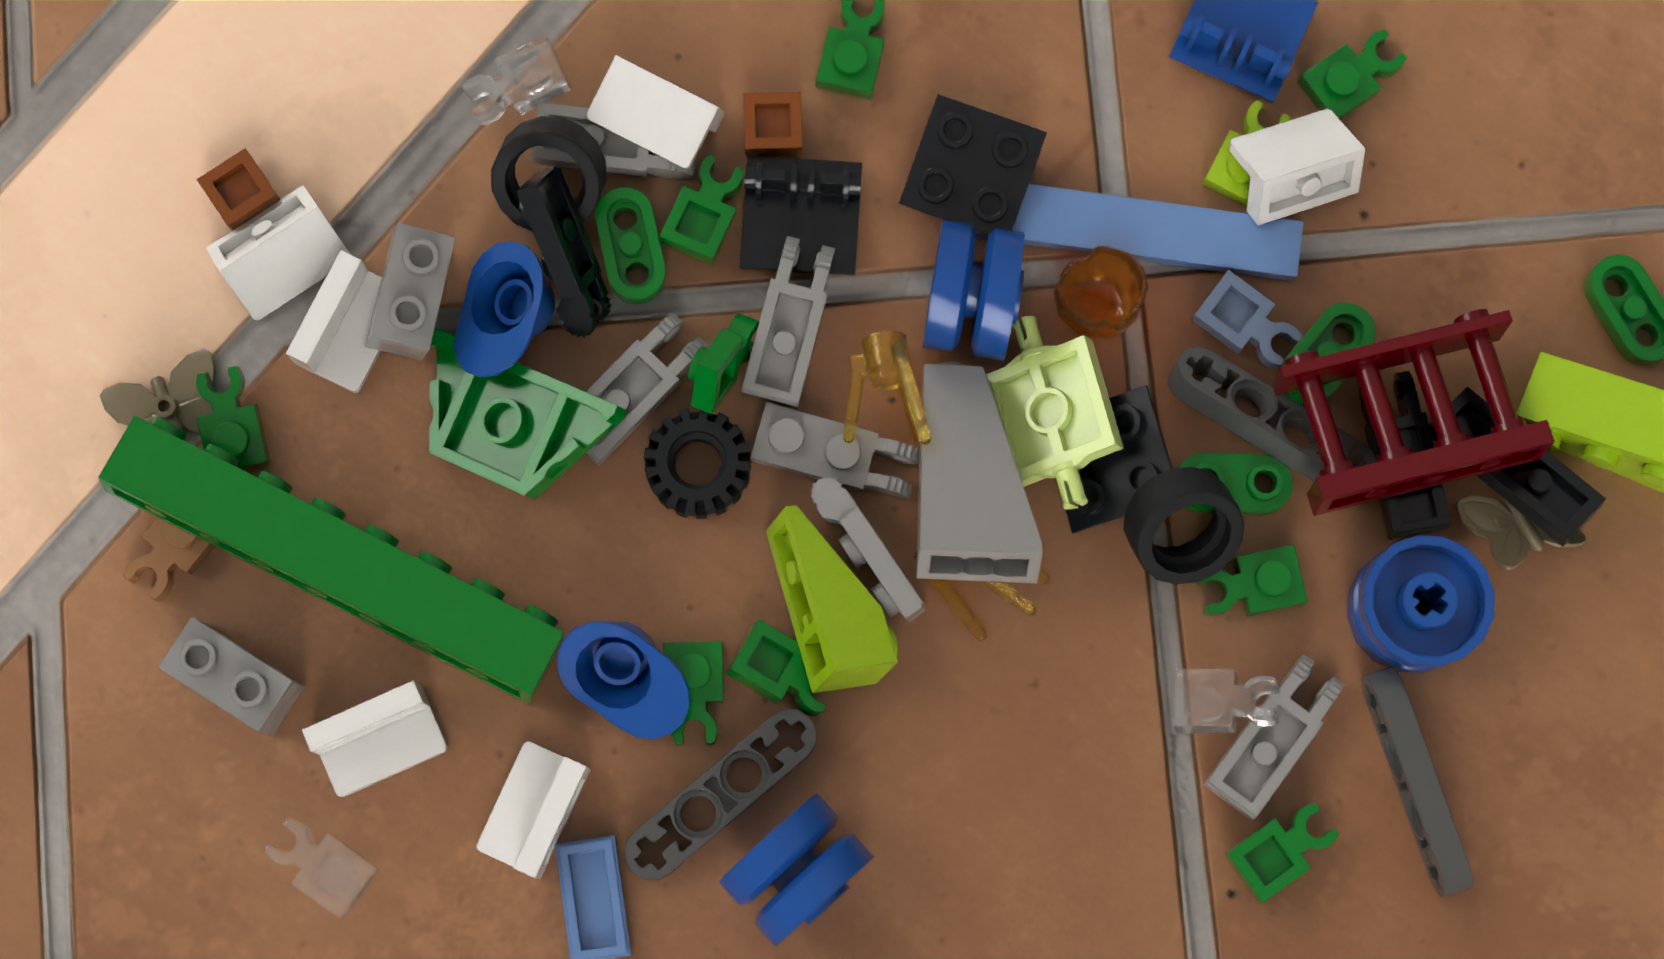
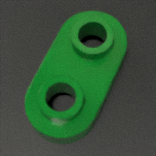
M629 187L613 189L600 199L595 211V220L607 277L611 289L621 300L630 304L648 303L662 292L666 283V268L652 205L648 198L636 189ZM623 213H630L636 217V223L630 229H620L615 225L617 217ZM634 268H643L648 272V278L644 283L634 285L627 280L628 273Z
M1611 255L1602 259L1588 272L1585 279L1584 290L1588 302L1624 358L1642 366H1649L1664 359V299L1643 266L1637 260L1626 255ZM1606 280H1614L1619 284L1621 288L1620 297H1614L1606 291ZM1637 329H1644L1651 335L1652 342L1650 346H1644L1637 341Z
M1335 304L1325 310L1284 359V362L1296 354L1307 351H1318L1319 356H1324L1373 344L1375 339L1374 322L1368 312L1356 304ZM1336 327L1346 329L1351 336L1350 344L1341 345L1337 343L1332 335L1333 329ZM1344 379L1323 384L1327 399L1335 392ZM1299 390L1284 394L1304 406Z
M1197 453L1185 459L1178 467H1195L1212 472L1225 484L1238 504L1242 515L1264 516L1274 513L1288 501L1293 489V479L1288 467L1272 456L1265 454ZM1255 475H1268L1273 481L1272 492L1262 493L1258 491L1254 485ZM1206 504L1187 505L1184 507L1198 514H1214V507Z

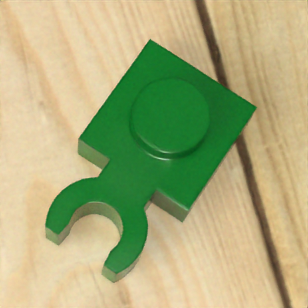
M842 0L841 19L846 29L828 28L816 78V87L871 100L885 39L873 37L870 34L875 32L883 22L884 0H876L873 13L867 17H859L853 12L854 0Z
M1385 29L1379 30L1367 39L1358 56H1356L1348 44H1345L1304 72L1297 82L1319 111L1329 109L1341 120L1378 94L1381 87L1373 77L1388 78L1393 76L1400 70L1407 57L1404 53H1401L1390 61L1380 59L1376 54V47L1382 45L1389 34Z
M709 154L700 165L699 184L701 188L699 192L686 186L682 187L662 229L659 240L665 246L713 266L736 216V208L725 204L724 200L733 198L740 191L743 183V169L736 167L729 181L724 183L716 182L711 177L716 157Z
M738 313L731 321L728 329H722L708 348L701 346L697 350L688 372V378L694 381L691 406L713 414L737 381L741 364L750 359L754 344L750 340L758 329V320Z
M228 367L230 386L223 393L213 389L209 372L197 374V390L204 400L211 403L213 412L196 416L203 450H205L208 444L224 449L240 461L237 466L238 468L270 461L258 404L244 407L240 405L239 397L245 387V377L240 367Z
M1294 544L1237 556L1233 559L1236 570L1235 575L1219 570L1216 574L1197 582V585H1205L1211 582L1216 583L1223 590L1221 602L1211 603L1203 607L1204 615L1208 616L1221 615L1228 611L1236 601L1243 600L1247 616L1298 606L1308 602Z
M758 619L752 625L725 674L775 704L783 699L787 691L793 695L796 706L807 715L817 716L825 708L823 703L815 700L810 694V684L805 667L802 665L803 660L798 642Z
M722 641L663 643V653L680 668L690 692V707L686 718L672 732L675 744H684L683 730L692 721H699L704 724L706 728V743L714 744L717 739V725L713 717L707 712V703L724 702Z
M1316 803L1300 807L1293 814L1290 828L1286 831L1276 818L1271 819L1224 853L1259 903H1264L1311 869L1301 853L1307 849H1324L1333 844L1339 834L1335 829L1324 832L1318 838L1312 837L1307 832V819L1320 810Z

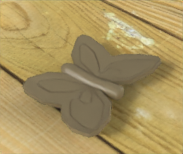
M201 349L186 355L171 371L168 389L163 377L156 376L152 378L150 384L155 395L143 385L134 383H118L103 389L100 399L105 411L116 422L127 426L134 415L150 424L155 417L174 424L183 431L186 428L200 434L196 416L213 412L211 403L204 400L199 394L196 378L199 373L209 372L211 385L213 386L215 365L211 352Z
M1479 495L1460 499L1456 503L1455 508L1461 522L1476 536L1490 541L1491 554L1503 569H1516L1527 559L1529 549L1536 552L1542 551L1544 547L1543 542L1556 547H1562L1504 498L1503 503L1505 507L1496 499ZM1579 530L1564 547H1580L1586 542L1584 533Z

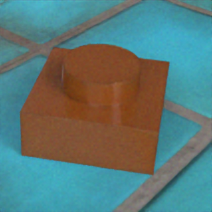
M801 92L743 93L745 155L803 154Z
M246 148L196 179L231 231L280 200Z

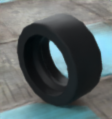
M539 116L521 122L505 137L491 168V190L500 210L516 225L532 231V228L524 222L520 213L519 196L517 194L520 186L515 177V165L519 156L529 148L535 146L554 147L569 154L579 164L583 173V185L579 194L573 198L583 223L592 215L606 182V160L598 142L583 126L563 117Z
M1183 467L1169 469L1150 478L1134 493L1125 510L1123 529L1142 568L1156 580L1177 585L1203 580L1216 574L1231 561L1242 543L1245 522L1238 504L1220 479L1207 470ZM1206 504L1214 507V515L1210 523L1195 539L1180 546L1162 547L1153 544V536L1160 523L1172 512L1187 505Z

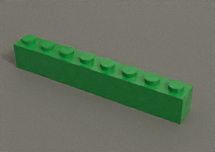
M134 415L98 476L107 493L528 705L531 704L564 638V632L555 628L558 624V620L555 617L531 605H527L525 610L522 611L502 601L505 597L504 592L483 580L474 578L471 584H468L450 575L452 567L432 554L421 551L416 558L397 548L399 543L397 538L376 526L367 525L363 531L343 521L346 514L325 500L314 498L312 503L309 504L291 495L293 487L286 481L266 471H261L259 476L256 477L238 468L237 466L240 461L220 447L208 444L205 450H202L184 441L187 434L164 419L155 417L150 424Z

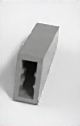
M953 361L941 364H924L920 412L917 578L1037 584L1043 555V543L983 366H967Z

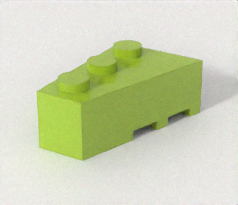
M1540 352L1517 411L1518 418H1525L1527 425L1548 420L1555 443L1548 451H1558L1559 449L1581 458L1591 465L1607 469L1664 493V390Z

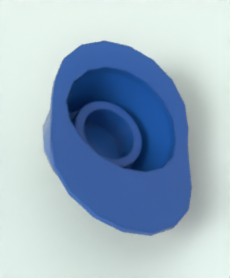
M513 241L495 244L481 255L472 268L454 339L457 362L469 374L484 378L497 376L511 368L525 353L530 340L544 332L552 320L555 310V294L550 281L544 276L538 256L527 245Z
M591 621L574 628L562 640L556 658L558 675L565 688L579 701L594 709L616 727L638 738L657 739L671 734L684 722L690 707V692L686 679L680 668L667 655L655 647L651 637L640 627L628 622Z

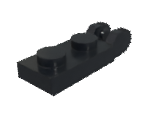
M555 165L538 170L517 190L519 208L524 222L532 228L541 250L543 270L547 277L553 280L561 299L556 311L560 320L564 322L563 326L566 327V332H570L571 336L575 335L577 338L580 336L585 338L598 326L597 323L600 320L603 321L610 313L611 299L607 297L608 291L601 276L602 270L562 170Z
M1410 371L1395 373L1393 390L1398 410L1402 415L1401 417H1395L1404 447H1411L1413 453L1434 448L1426 412H1421L1412 373ZM1358 387L1362 413L1367 423L1364 429L1368 447L1372 449L1375 458H1377L1381 452L1360 388ZM1442 484L1380 500L1389 540L1445 530L1451 527Z

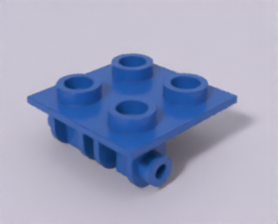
M1194 0L1169 58L1274 103L1282 83L1294 62V56L1318 2L1315 0Z

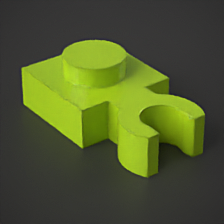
M1259 100L1252 103L1244 116L1243 130L1245 135L1265 129L1257 120V115L1263 105V102ZM1284 113L1277 124L1290 121V116ZM1230 130L1202 186L1247 208L1251 176L1230 153L1231 140L1242 136Z

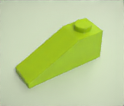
M786 506L768 527L766 534L812 693L877 684L898 663L897 639L894 631L887 626L881 605L798 506Z

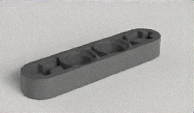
M1191 347L1185 349L1179 355L1170 369L1167 378L1169 388L1174 396L1314 482L1316 477L1320 476L1319 472L1324 466L1321 457L1318 455L1319 451L1304 406L1284 394L1275 396L1271 386L1204 347ZM1193 371L1203 376L1201 382L1191 376ZM1221 386L1227 389L1223 397L1217 394ZM1243 397L1251 400L1260 410V416L1251 417L1242 413L1236 406L1234 398ZM1336 426L1347 461H1354L1355 467L1377 462L1372 449ZM1285 428H1296L1302 431L1310 440L1311 447L1305 448L1293 444L1286 436Z
M1391 666L1363 675L1361 678L1363 694L1429 878L1436 892L1442 898L1469 890L1473 887L1471 869L1402 679L1395 668Z
M787 709L775 713L631 835L625 847V860L630 870L638 877L647 880H660L674 872L808 758L814 750L817 739L816 729L811 719L801 711ZM784 721L788 726L793 727L800 723L805 728V731L800 736L804 747L798 752H795L789 746L780 751L774 759L784 766L776 773H772L765 757L752 749L751 746L757 740L762 739L765 748L768 749L779 738V733L776 729L778 724ZM742 758L755 761L762 773V778L757 788L746 793L735 791L727 781L728 768L734 761ZM693 797L707 798L715 807V821L705 831L695 832L689 830L682 821V808ZM670 816L677 832L690 840L692 844L681 852L677 841H674L662 853L667 861L662 868L658 869L653 864H648L642 868L637 862V859L643 853L638 844L646 837L655 843L669 832L666 829L660 827V823Z

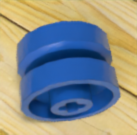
M942 220L922 348L952 352L959 345L964 317L973 318L970 347L974 356L1004 361L1012 324H1016L1024 280V270H1021L1024 232L994 228L987 237L983 262L978 263L973 262L976 232L972 224Z
M1417 535L1392 544L1375 555L1358 571L1348 592L1347 619L1355 641L1373 661L1385 667H1394L1397 672L1421 674L1465 658L1483 642L1494 619L1495 591L1485 566L1468 548L1446 537ZM1414 597L1419 598L1424 603L1425 612L1423 615L1415 609V606L1420 601Z
M818 793L809 798L719 881L738 905L750 904L771 885L778 891V894L758 912L755 922L775 947L803 921L808 925L850 888L846 882L874 858L854 834L843 835L825 852L820 854L814 846L835 827L837 815Z

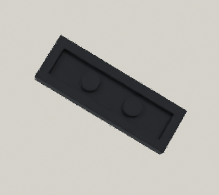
M1467 386L1451 402L1461 432H1467L1470 439L1491 434L1490 429L1495 424L1488 403ZM1431 422L1429 428L1432 440L1436 442L1438 437ZM1548 451L1540 460L1476 475L1562 547L1595 515L1606 500L1604 496Z

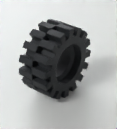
M689 408L679 410L680 415L672 419L670 416H667L661 421L662 426L659 430H653L649 436L650 443L644 452V469L648 483L660 503L667 509L675 510L679 516L687 518V515H693L697 519H707V515L716 513L718 516L726 512V507L733 503L735 505L741 499L743 489H747L751 469L748 443L745 441L743 433L737 424H731L728 417L720 412L718 415L700 409L699 412H689ZM693 442H703L711 445L717 450L721 458L719 473L712 481L704 485H691L684 482L675 470V460L679 451L684 446Z

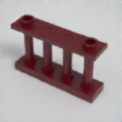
M1477 309L1458 316L1454 319V324L1324 356H1319L1318 351H1307L1296 354L1284 362L1285 365L1280 367L1272 384L1275 396L1299 390L1324 466L1319 472L1320 476L1316 477L1307 493L1314 516L1540 460L1555 443L1548 420L1527 425L1525 418H1518L1492 343L1499 341L1512 323L1513 319L1509 310L1489 315L1487 309ZM1467 348L1470 350L1495 424L1490 429L1491 434L1470 439L1467 432H1461L1436 358L1439 355ZM1411 362L1413 363L1438 440L1433 444L1434 448L1413 453L1411 447H1404L1379 371ZM1354 376L1357 378L1381 452L1376 458L1377 462L1355 467L1354 461H1347L1323 387V384Z

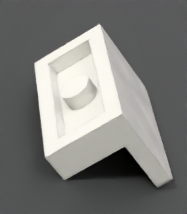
M615 55L587 112V118L676 165L688 169L691 167L708 131L716 133L726 113L718 106Z
M1329 109L1234 138L1230 142V153L1251 176L1247 213L1258 226L1359 193L1365 148Z
M304 185L206 247L218 271L254 320L264 318L325 278L340 250L350 254Z
M340 250L286 352L288 357L297 366L353 393L360 392L381 352L365 347L381 277L368 271L361 259Z
M414 680L302 730L310 751L320 755L334 791L339 797L353 794L445 753L448 749L422 685Z
M525 742L476 846L477 850L513 866L514 869L533 878L541 879L555 849V844L558 843L591 769L532 742Z

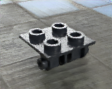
M938 94L899 204L943 220L972 224L975 231L985 235H989L994 228L1012 230L1047 132Z
M747 155L744 178L745 198L740 269L778 271L786 238L790 236L800 239L799 246L801 248L797 265L793 267L792 272L815 273L813 268L816 256L824 245L835 248L829 274L855 276L862 163Z
M1147 385L1109 398L1124 449L1092 460L1079 470L1088 503L1084 506L1078 505L1079 508L1066 510L1072 533L1125 517V510L1134 493L1150 478L1173 469Z

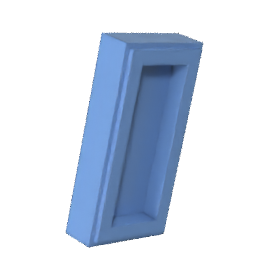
M611 835L555 844L570 959H611L631 956L632 950L616 836Z

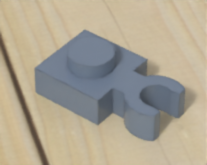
M1230 270L1226 272L1191 319L1237 354H1239L1247 342H1250L1256 347V353L1261 363L1273 370H1278L1285 360L1272 350L1271 340L1282 338L1295 347L1303 337L1300 331L1292 324L1286 322L1273 323L1266 318L1275 306V303Z

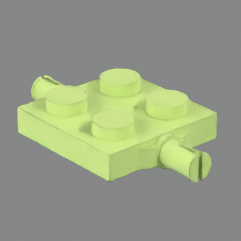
M1036 316L1021 317L1022 321L1017 319L1016 324H1012L1021 354L1016 356L1007 366L986 374L1023 487L1045 478H1056L1063 508L1066 510L1079 508L1078 505L1084 506L1088 503L1079 470L1092 460L1124 449L1093 340L1083 335L1058 346H1043Z

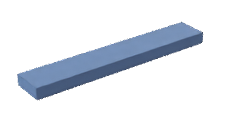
M1029 184L1012 230L1024 232V245L1218 272L1230 270L1234 274L1294 282L1298 275L1304 221L1280 218L1258 226L1251 216L1246 213ZM975 231L976 238L987 240L988 235Z

